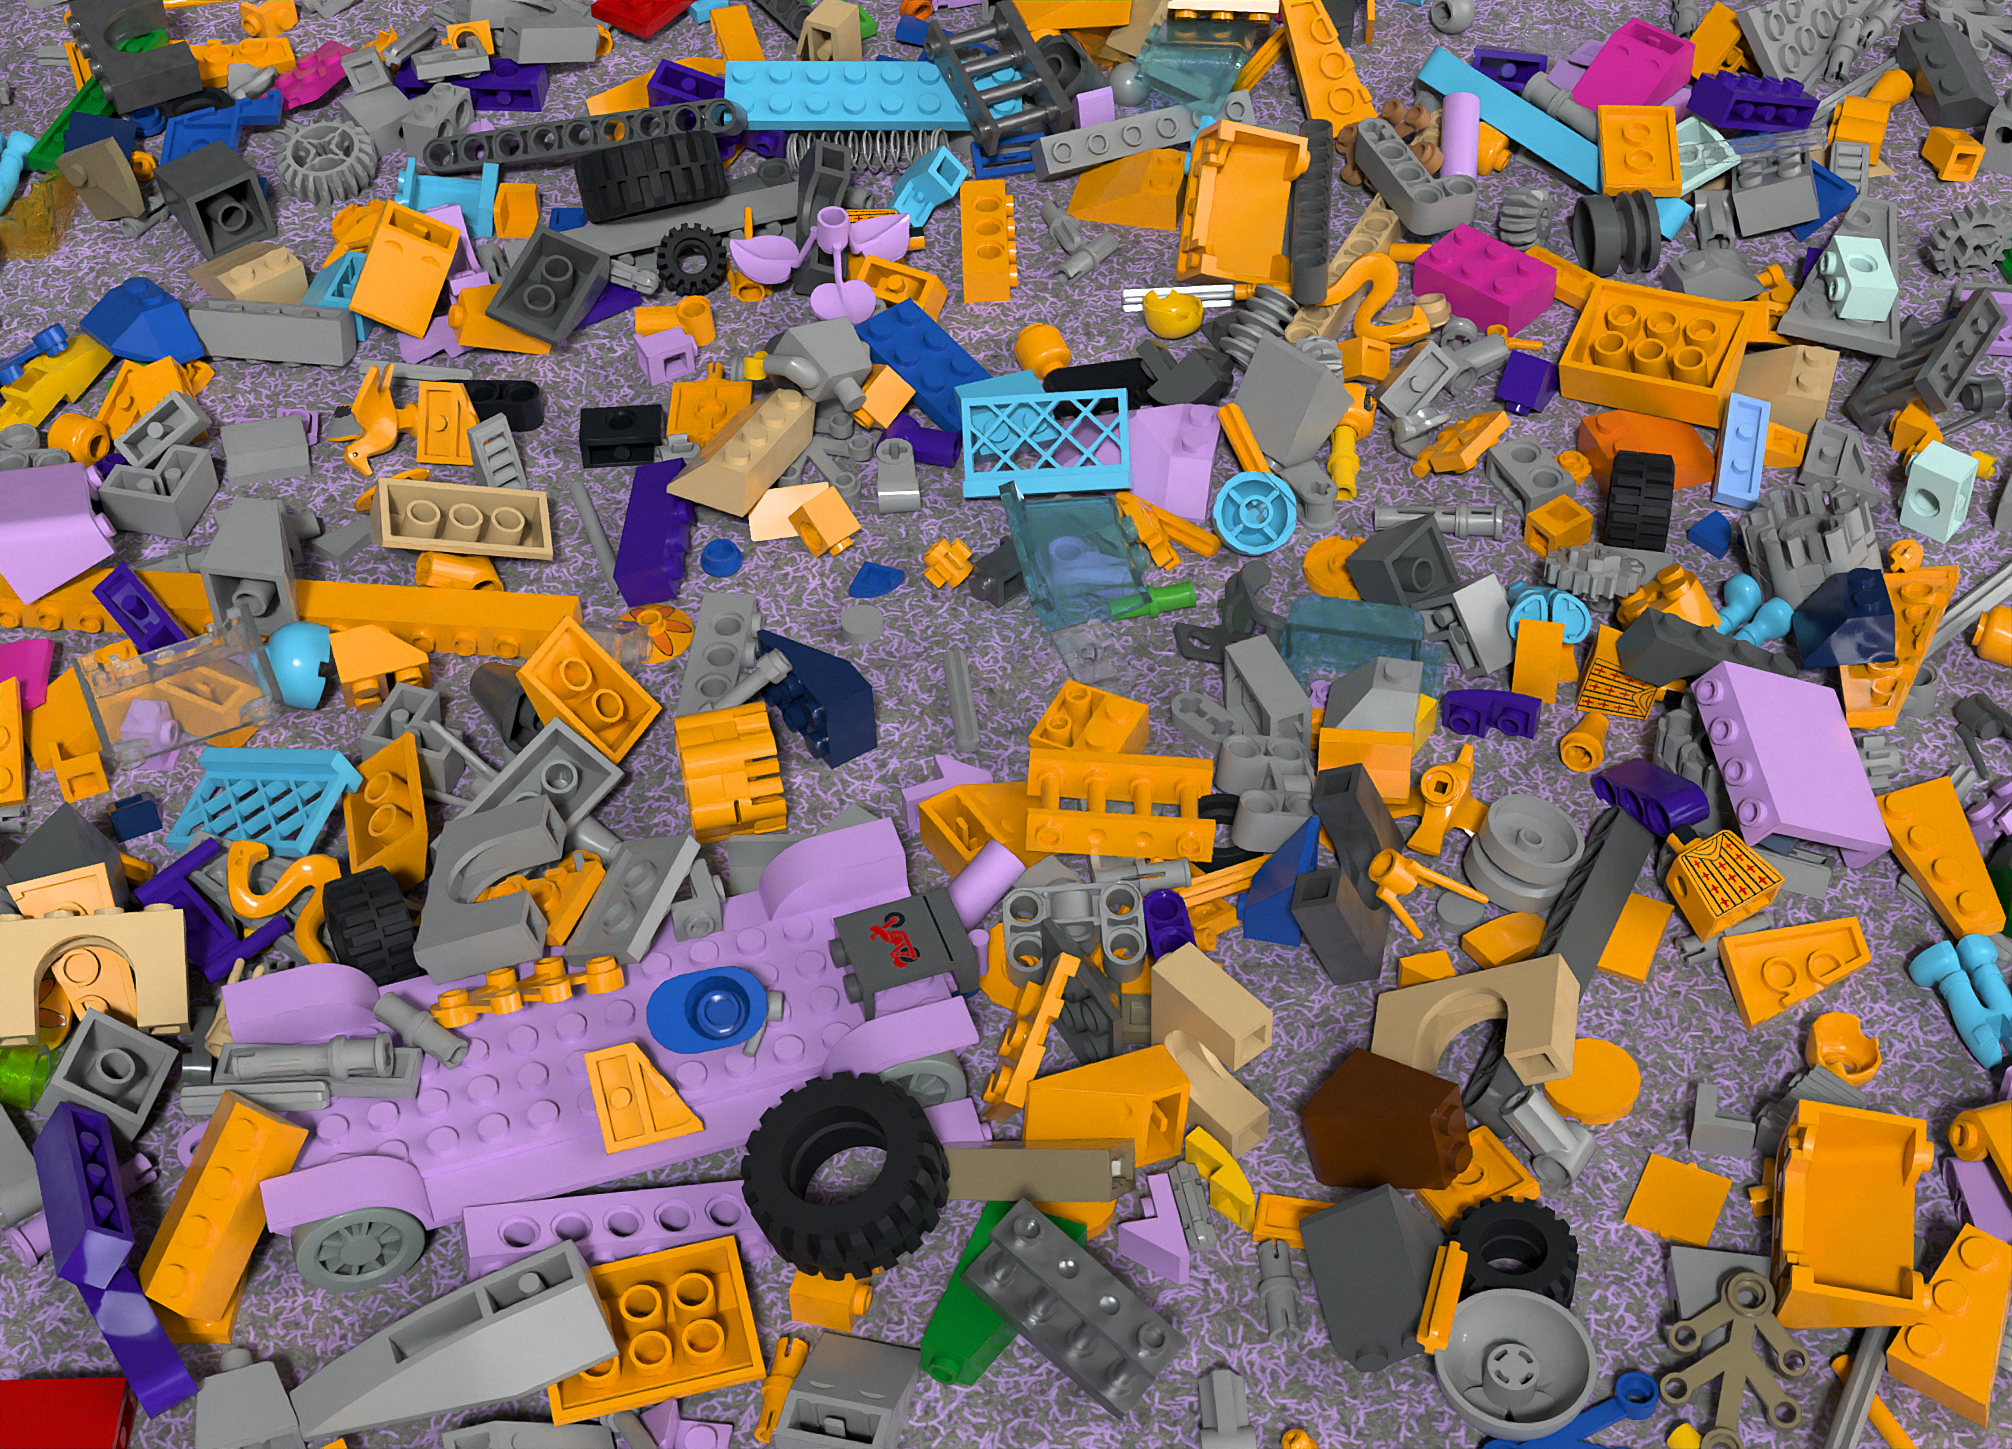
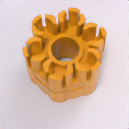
M764 701L673 717L674 736L686 802L689 806L688 810L694 837L700 845L727 841L729 835H758L787 829L785 816L787 815L785 798L779 795L784 793L780 775L756 779L758 776L779 773L778 758L752 760L777 754Z

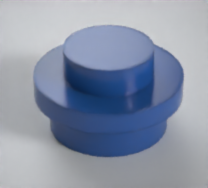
M154 106L133 110L130 114L131 119L129 121L137 122L136 136H152L161 132L166 126L165 117Z
M717 539L705 546L700 562L703 571L708 575L726 577L736 573L742 567L743 557L734 542L727 539Z

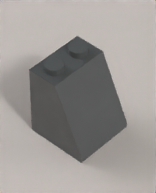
M221 140L152 169L164 202L208 262L254 241L261 242L277 235L255 169Z
M67 801L2 864L17 884L105 862L116 907L123 908L124 913L135 912L118 848Z
M1389 1183L1300 1219L1299 1229L1334 1350L1360 1372H1377L1385 1369L1390 1364L1413 1355L1424 1354L1425 1346L1416 1342V1333L1436 1252L1439 1246H1445L1444 1233Z

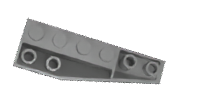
M569 1239L475 1280L421 1307L338 1357L289 1392L298 1420L301 1437L305 1442L522 1399L620 1355L590 1268L573 1240Z

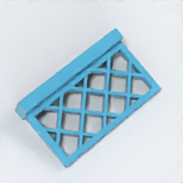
M1127 388L961 398L965 481H963L964 498L977 499L1051 495L1061 492L1086 493L1134 490L1133 473L1131 472ZM1118 398L1119 415L1107 428L1091 411L1101 399ZM1077 400H1092V401H1091V403L1085 408V407H1084L1080 402H1078ZM1061 401H1071L1082 411L1067 430L1049 415ZM1051 402L1045 410L1037 403ZM1029 403L1041 415L1024 432L1008 417L1019 404ZM995 405L1010 406L1003 413ZM989 406L1000 416L984 435L972 425V407ZM1086 416L1104 431L1088 450L1071 435ZM1045 419L1062 433L1047 452L1030 438L1031 434ZM1004 421L1021 435L1020 439L1006 454L989 440ZM1118 424L1120 427V439L1112 432ZM973 433H975L980 438V440L974 445V447ZM1108 436L1121 447V464L1104 465L1093 455V452ZM1067 438L1084 453L1073 467H1062L1051 457ZM1027 441L1043 457L1032 469L1022 470L1010 458ZM986 443L1002 459L990 472H975L974 455ZM1088 458L1096 464L1095 466H1082ZM1047 460L1056 467L1040 469ZM1006 463H1008L1014 469L1009 471H1000V469Z
M206 747L198 760L206 772L164 843L170 849L184 851L197 833L196 831L188 836L189 832L199 823L204 821L205 824L199 830L218 836L220 832L237 822L238 828L222 838L231 841L248 840L265 844L268 847L269 854L275 856L305 857L341 793H356L364 778L339 750ZM216 786L226 788L225 791L209 800ZM250 790H259L240 803L239 798ZM284 791H292L273 804L272 799ZM317 792H322L318 799L309 805L306 804L305 800ZM231 803L232 809L213 820V814ZM264 805V811L246 822L245 816ZM298 806V812L281 823L279 822L278 818ZM266 825H271L272 829L256 839L251 838V835ZM304 825L295 841L285 840V836Z

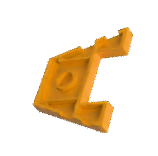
M1062 952L1051 961L1043 986L1027 981L1018 989L1008 1026L1004 1029L998 1043L996 1054L999 1055L995 1073L991 1072L981 1093V1100L986 1102L983 1117L1002 1123L1023 1108L1026 1100L1027 1082L1034 1080L1046 1050L1043 1043L1049 1025L1058 1019L1065 1002L1061 999L1068 975L1075 976L1081 959Z

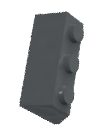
M1937 18L1901 26L1896 58L1901 69L1912 79V92L1930 128L1935 126L1966 129L1988 124L1989 117L2000 100L1968 36Z

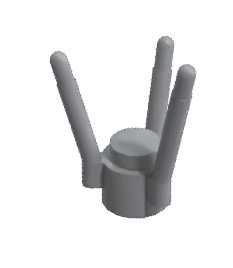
M430 720L428 723L429 727L464 757V764L478 775L470 790L471 794L476 798L500 772L491 768L437 721ZM422 787L423 796L432 800L464 809L472 802L469 799Z

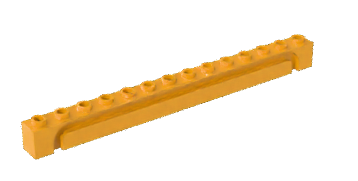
M88 568L27 606L0 573V625L6 628L22 626L39 627L48 631L71 629L83 630L87 633L104 631L126 634L91 592L115 568ZM133 570L196 637L207 638L212 641L222 639L247 640L252 643L269 641L270 636L217 630L201 574ZM295 579L300 621L315 622L319 625L328 626L330 634L374 624L425 653L444 652L456 653L461 656H471L473 654L493 655L504 659L515 657L529 658L565 615L568 614L582 629L584 626L579 596Z

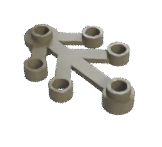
M1739 1271L1732 1274L1723 1284L1721 1301L1690 1321L1682 1320L1676 1322L1671 1327L1668 1335V1345L1672 1352L1678 1356L1688 1357L1698 1351L1703 1337L1732 1322L1728 1343L1682 1372L1668 1373L1660 1382V1400L1666 1406L1677 1409L1684 1407L1690 1401L1692 1392L1724 1373L1714 1430L1704 1436L1700 1449H1713L1718 1446L1726 1449H1745L1742 1439L1736 1434L1745 1379L1748 1380L1768 1408L1767 1420L1774 1430L1780 1433L1792 1432L1797 1428L1802 1418V1409L1799 1403L1793 1398L1786 1396L1751 1347L1754 1326L1778 1355L1775 1363L1776 1369L1783 1378L1790 1381L1803 1378L1810 1367V1355L1805 1348L1793 1342L1778 1319H1776L1772 1312L1776 1301L1774 1288L1766 1277L1754 1271ZM1743 1291L1751 1292L1756 1296L1757 1304L1753 1307H1745L1738 1301L1737 1295ZM1682 1330L1688 1331L1694 1336L1695 1342L1688 1347L1681 1346L1676 1342L1675 1334ZM1789 1354L1797 1355L1802 1360L1803 1367L1797 1371L1790 1370L1784 1365L1783 1357ZM1671 1382H1678L1685 1388L1686 1394L1679 1399L1672 1398L1667 1394L1665 1386ZM1780 1406L1788 1407L1794 1413V1420L1790 1423L1780 1422L1776 1418L1774 1410Z

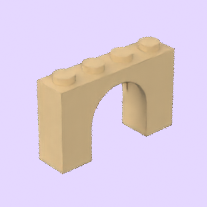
M159 903L145 906L143 912L124 913V909L120 907H103L94 910V915L74 916L73 912L66 910L47 912L42 919L24 920L23 916L19 914L0 915V1048L40 1045L39 987L42 977L48 967L58 957L68 951L81 947H101L111 950L124 958L132 967L136 978L137 1023L140 1032L150 1037L191 1034L186 920L183 909H174V906L171 904Z
M1189 941L1173 953L1164 954L1151 967V1046L1163 1043L1191 1082L1186 1123L1192 1129L1200 1126L1217 1140L1234 1160H1237L1268 1137L1269 1108L1230 1075L1220 1061L1235 1072L1272 1046L1273 1012Z
M1558 953L1381 993L1378 998L1371 1052L1436 1076L1440 1056L1456 1035L1475 1023L1500 1018L1508 1019L1504 1056L1524 1086L1572 1077L1580 984L1561 954Z

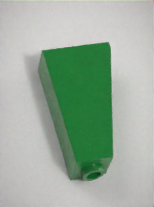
M988 1201L920 1342L922 1371L928 1372L934 1380L942 1384L952 1385L960 1382L972 1386L1019 1334L959 1281L969 1266L990 1245L992 1240L987 1237L988 1234L1015 1205L1007 1201ZM1041 1212L1087 1252L1086 1225Z

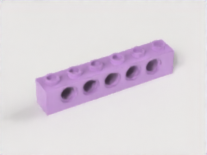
M744 1180L462 1208L461 1242L468 1284L569 1239L573 1240L589 1267L731 1235L735 1237L740 1261L756 1262L768 1256L777 1255V1252L751 1215V1210L744 1200L741 1189Z

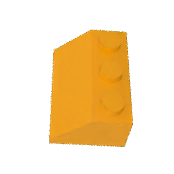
M409 731L355 767L364 779L356 793H342L351 875L382 865L394 877L402 894L413 889L425 879L428 829L415 736Z

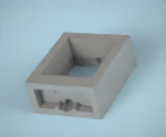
M1263 634L1225 646L1224 708L1240 720L1243 726V734L1295 739L1306 747L1310 760L1312 703L1268 636Z

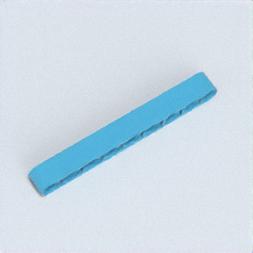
M1438 45L1435 46L1416 75L1418 79L1444 96L1457 92L1474 94L1480 99L1481 120L1505 133L1509 138L1595 193L1602 194L1598 146ZM1610 196L1614 203L1616 196ZM1653 197L1659 214L1661 234L1672 241L1694 208L1677 197Z

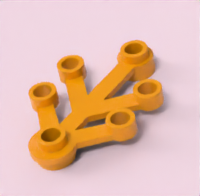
M613 955L589 959L585 962V971L565 975L562 956H551L535 961L533 963L535 974L518 982L516 981L513 967L489 971L485 973L486 985L467 993V989H454L443 992L437 996L438 1002L431 1005L429 1009L434 1018H437L439 1025L443 1028H453L474 1022L478 1019L477 1013L501 1015L521 1009L523 1007L522 1002L555 1003L572 997L570 986L584 983L587 994H602L625 986L622 966L615 962Z

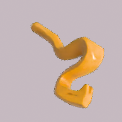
M1365 253L1357 257L1334 284L1328 286L1327 298L1320 303L1313 304L1316 306H1330L1340 303L1351 296L1364 282L1371 280L1373 281V288L1354 315L1353 328L1357 337L1365 336L1389 343L1390 349L1418 342L1431 334L1427 317L1418 305L1414 306L1413 316L1409 320L1388 326L1377 327L1371 325L1372 317L1393 297L1399 283L1398 266L1385 253ZM1291 282L1263 283L1280 290L1292 298ZM1235 284V300H1247L1249 297L1258 298L1254 291L1257 284Z
M233 841L227 858L226 882L230 905L234 913L251 919L272 915L285 907L304 887L314 886L315 891L301 910L295 923L294 938L298 949L311 964L334 963L327 950L319 942L317 932L319 927L326 921L322 903L324 884L341 878L337 858L327 854H312L302 857L287 868L271 891L265 895H255L250 890L252 869L257 862L269 857L268 847L255 841Z

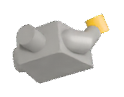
M848 316L788 328L772 354L758 351L753 357L747 356L743 359V376L745 378L762 380L768 374L785 376L796 383L810 400L815 402L837 397L845 410L850 412L861 407L867 400V396L860 387L872 370L870 346L867 342L860 341Z

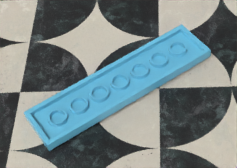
M726 61L724 98L740 104L746 110L748 119L744 130H921L923 128L933 131L935 128H943L944 131H972L968 119L934 61ZM1011 66L970 77L978 91L1022 79L1017 69ZM1022 95L987 104L986 106L994 119L1022 111ZM730 108L724 110V126L728 125L732 119ZM1022 127L1010 131H1022Z

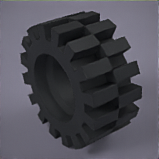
M688 223L681 224L680 230H677L675 227L670 229L669 236L664 235L661 239V246H658L657 269H659L658 276L661 282L664 280L666 282L665 287L669 291L674 288L676 295L683 297V293H688L689 296L701 293L704 296L709 294L711 288L715 291L719 287V281H723L727 264L726 246H722V238L719 234L714 237L713 229L707 227L705 231L702 230L699 223H694V228H688ZM687 248L698 249L705 255L707 264L698 273H686L677 264L679 253Z

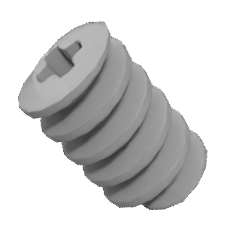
M1257 284L1254 291L1258 298L1249 297L1245 302L1249 311L1240 310L1236 316L1240 324L1232 323L1228 327V332L1232 338L1222 337L1219 341V345L1223 350L1222 353L1229 355L1233 364L1245 372L1264 332L1267 330L1272 334L1283 336L1285 331L1278 324L1279 321L1292 323L1294 318L1287 309L1289 307L1300 309L1290 297L1269 285Z

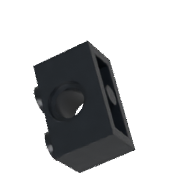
M662 404L581 408L579 444L583 469L640 466L654 463L655 447L662 446V440L666 439Z

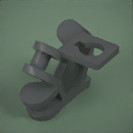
M1252 560L1246 563L1239 572L1229 577L1225 583V599H1220L1217 603V610L1223 611L1222 625H1215L1213 629L1179 622L1175 624L1173 630L1184 656L1224 664L1225 646L1260 636L1253 633L1256 622L1266 626L1263 634L1268 636L1280 655L1283 646L1279 641L1282 632L1289 630L1291 621L1286 617L1260 608L1255 598L1258 589L1266 586L1272 578L1271 570L1267 564L1260 560ZM1188 636L1198 637L1205 643L1212 645L1208 649L1198 648L1190 642Z

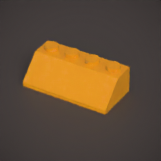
M225 1089L135 1278L144 1295L184 1317L219 1322L267 1222L259 1182L290 1173L309 1130L231 1090Z

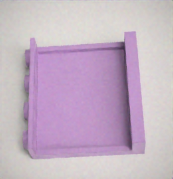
M1724 660L1690 684L1746 846L1752 847L1771 833L1838 846L1846 867L1853 869L1865 866L1893 848L1835 689Z

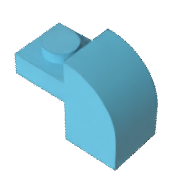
M943 145L921 157L904 172L892 187V191L895 194L886 209H893L897 211V214L909 213V228L923 227L936 205L954 197L969 171Z

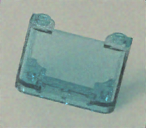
M1164 20L1161 26L1154 23L1145 40V43L1151 45L1150 48L1143 44L1133 65L1139 68L1134 79L1201 115H1208L1215 119L1251 52L1258 29L1246 22Z

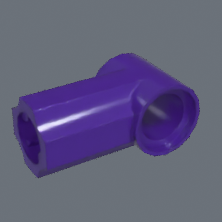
M898 414L888 428L883 429L876 444L875 453L878 445L884 440L901 438L907 440L912 445L914 461L952 468L956 466L960 457L962 435L924 428L911 416Z

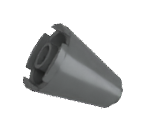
M1066 33L1056 36L1049 34L1036 42L1071 103L1077 94L1111 86L1083 45L1074 37Z
M488 662L481 665L472 675L470 693L509 750L518 755L545 727L515 675L520 667L498 662Z

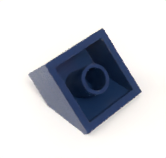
M1855 568L1849 572L1835 573L1792 615V626L1803 669L1895 661V614L1881 569Z

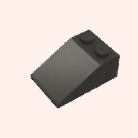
M538 224L487 307L485 315L558 347L591 311L608 283L610 255Z

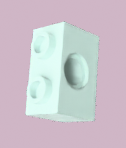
M1834 235L1828 251H1824L1821 256L1820 272L1825 276L1829 287V298L1834 302L1839 318L1886 321L1899 289L1881 240Z
M1932 440L1921 453L1915 452L1905 469V475L1909 479L1898 501V507L1902 508L1899 524L1945 544L1965 522L1979 460L1935 440Z

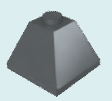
M1434 514L1424 515L1369 537L1345 559L1360 597L1394 624L1412 634L1420 626L1410 604L1450 583L1460 581Z

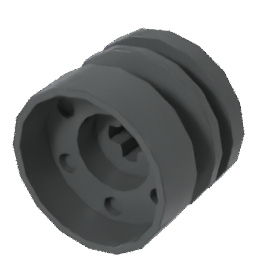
M1639 189L1632 192V194L1628 191H1622L1617 194L1614 203L1612 198L1606 193L1581 196L1577 199L1573 216V236L1575 252L1581 268L1599 277L1615 274L1619 264H1621L1626 273H1633L1637 271L1638 267L1642 272L1656 269L1661 251V228L1656 202L1650 191Z

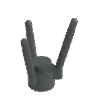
M1994 374L1971 375L1966 382L1969 385L1963 387L1956 399H1962L1964 407L1967 410L1973 409L1976 413L1939 429L1942 436L1945 437L1981 420L1994 419L1996 417L1995 410L2002 409L2005 403V388L2002 381L1995 377Z
M1980 693L1968 697L1959 706L1957 718L1961 721V724L1956 727L1955 732L1963 739L1980 778L1988 780L1989 774L1974 737L1991 740L2002 732L2012 741V715L1994 704L1985 693Z

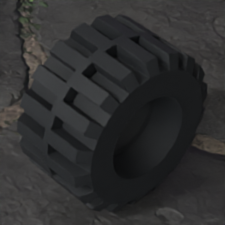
M1627 450L1618 451L1613 459L1603 546L1664 553L1669 530L1675 478V464L1671 455Z
M380 865L326 882L323 888L322 903L328 931L339 964L364 972L372 978L378 987L419 977L420 966L417 964L413 953V945L417 940L414 926L401 890L390 872Z
M1502 1196L1501 1202L1495 1203L1491 1198L1480 1201L1479 1209L1473 1206L1466 1208L1462 1212V1219L1456 1218L1451 1225L1450 1235L1447 1237L1446 1246H1449L1450 1241H1456L1460 1243V1250L1468 1254L1458 1304L1466 1298L1483 1291L1510 1288L1535 1292L1554 1300L1564 1308L1570 1309L1575 1288L1579 1254H1577L1578 1243L1575 1235H1569L1570 1226L1564 1219L1555 1220L1554 1210L1548 1206L1539 1209L1535 1207V1200L1524 1198L1523 1203L1513 1201V1196ZM1502 1258L1515 1259L1527 1264L1534 1271L1521 1275H1511L1497 1271L1487 1263Z

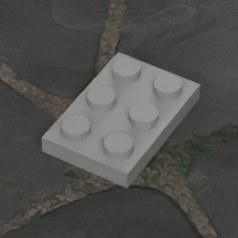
M690 834L624 841L561 956L573 968L586 967L585 962L587 960L605 955H613L615 962L619 964L639 963L641 958L648 952L651 939L660 922L670 911L671 902L678 888L690 873L692 862L701 845Z

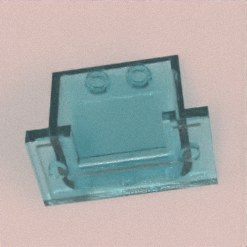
M1014 480L998 486L1030 603L1061 655L1078 651L1074 635L1153 602L1143 571L1150 566L1140 543L1137 545L1134 543V540L1140 538L1139 531L1132 516H1126L1116 496L1026 502Z
M1318 595L1302 596L1292 603L1287 619L1286 631L1282 632L1279 641L1283 646L1280 656L1306 695L1312 669L1350 673L1378 656L1424 662L1421 693L1438 700V717L1450 646L1425 643V621L1417 610L1405 606Z

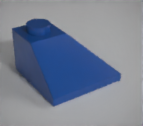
M1311 816L1254 874L1249 893L1241 892L1237 908V920L1244 921V938L1300 947L1303 930L1291 912V905L1298 874L1314 872L1318 869L1320 818Z

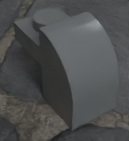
M1146 339L1136 348V351L1143 359L1140 363L1142 369L1152 380L1157 381L1147 392L1155 400L1163 404L1207 405L1232 385V382L1209 352L1194 349L1177 363L1162 342Z

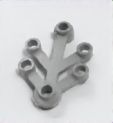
M1925 0L1926 14L1931 19L1937 18L1961 33L1963 30L1961 23L1964 24L1966 35L1980 61H1984L1989 57L1992 43L1989 40L2012 53V37L2001 31L2012 30V17L2000 16L2004 12L2007 0ZM1971 12H1985L1991 16L1974 15Z
M845 412L835 413L829 419L814 417L813 432L831 434L832 437L837 439L848 438L854 432L853 418ZM855 435L849 441L812 436V442L777 479V486L782 488L801 485V474L809 459L829 483V488L834 485L847 506L855 505L862 497L860 481L854 474L842 472L827 454L850 457L855 461H866L873 456L872 439L867 435Z

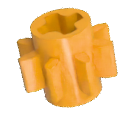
M944 537L939 538L921 558L928 566L923 571L924 576L937 589L944 582L950 588H955L969 575L974 567L967 560L973 554L972 550L958 537L951 543Z

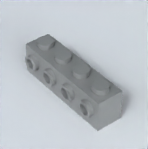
M203 297L189 309L190 324L203 348L204 355H207L209 360L223 361L233 357L245 358V362L251 364L265 363L270 360L282 361V364L288 367H297L308 363L320 364L322 369L335 370L342 368L357 354L354 311L348 308Z

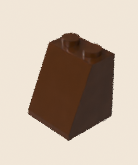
M1358 1047L1299 1111L1316 1181L1325 1186L1377 1188L1389 1183L1394 1189L1422 1188L1446 1190L1458 1174L1466 1171L1473 1158V1150L1470 1145L1465 1111L1458 1084Z

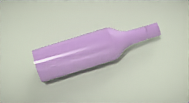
M1457 92L1446 95L1443 98L1440 151L1444 155V160L1439 168V178L1463 174L1473 177L1475 180L1477 179L1480 99L1474 94Z
M991 838L947 887V891L967 935L976 928L1026 870L1023 863L1013 853Z

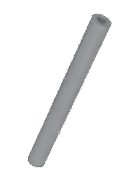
M574 482L570 485L569 492L613 597H620L622 594L613 578L616 558L585 485L582 482Z

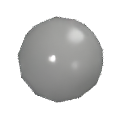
M1434 0L1431 6V17L1434 25L1440 31L1447 34H1458L1465 31L1472 25L1476 15L1473 0Z
M1124 62L1116 65L1108 74L1107 81L1111 85L1114 103L1125 107L1137 106L1142 104L1150 95L1152 82L1149 74L1143 72L1144 68L1140 64Z

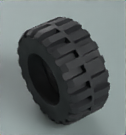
M709 130L676 133L611 147L577 158L574 166L585 217L593 224L711 200L724 195L727 187L717 140Z
M850 1071L833 1073V1079L823 1081L821 1076L805 1081L807 1087L796 1093L793 1089H790L780 1096L782 1103L775 1110L769 1107L760 1117L761 1129L759 1131L753 1130L750 1133L745 1145L750 1155H744L742 1158L740 1171L744 1179L741 1187L744 1200L751 1210V1215L777 1254L787 1263H794L799 1271L810 1276L818 1275L820 1271L825 1280L834 1281L844 1280L845 1273H852L855 1280L871 1277L872 1269L883 1266L884 1270L887 1271L899 1264L896 1258L904 1252L908 1251L912 1255L923 1245L920 1236L924 1231L932 1233L938 1224L940 1217L936 1207L943 1208L946 1205L949 1193L945 1182L950 1175L948 1162L943 1154L944 1149L920 1104L913 1096H907L904 1088L892 1080L882 1083L879 1075L866 1072L860 1073L859 1078L855 1079ZM854 1147H875L887 1152L884 1166L878 1178L859 1196L835 1205H817L805 1201L807 1186L813 1174L833 1155Z

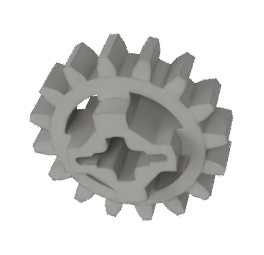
M1981 200L1977 208H1973L1971 203L1968 202L1965 204L1963 212L1958 213L1955 209L1950 211L1952 218L1949 221L1940 220L1938 224L1941 227V231L1931 233L1930 235L1934 242L1928 246V251L1932 255L1930 259L1939 272L1942 271L1946 278L1952 277L1955 273L1959 279L1965 278L1967 273L1978 276L1981 269L1985 268L1989 272L1992 271V263L1995 260L2004 261L2006 259L2002 252L2005 249L2012 248V241L2010 240L2012 238V219L2006 210H2002L1996 202L1989 206L1985 200Z
M1587 542V545L1583 546L1572 545L1569 549L1560 546L1557 551L1550 550L1548 556H1546L1543 577L1547 578L1548 584H1557L1558 590H1566L1573 595L1581 596L1585 601L1598 602V599L1604 597L1613 599L1616 595L1628 597V592L1636 593L1640 583L1642 566H1638V561L1635 559H1627L1628 555L1606 548L1602 543Z

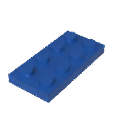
M910 298L854 326L860 341H865L870 346V360L874 364L888 365L916 391L911 399L944 431L958 433L963 437L962 422L953 387L994 377Z

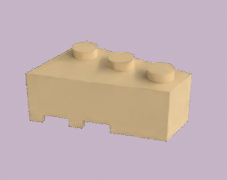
M823 0L804 20L796 49V61H863L859 6L840 0Z

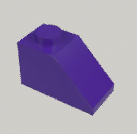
M1477 45L1474 48L1472 67L1506 89L1523 91L1528 81L1537 72L1543 71L1546 73L1548 55L1515 48Z
M1512 350L1496 397L1507 402L1506 410L1527 417L1530 410L1542 413L1560 387L1559 367L1549 361Z

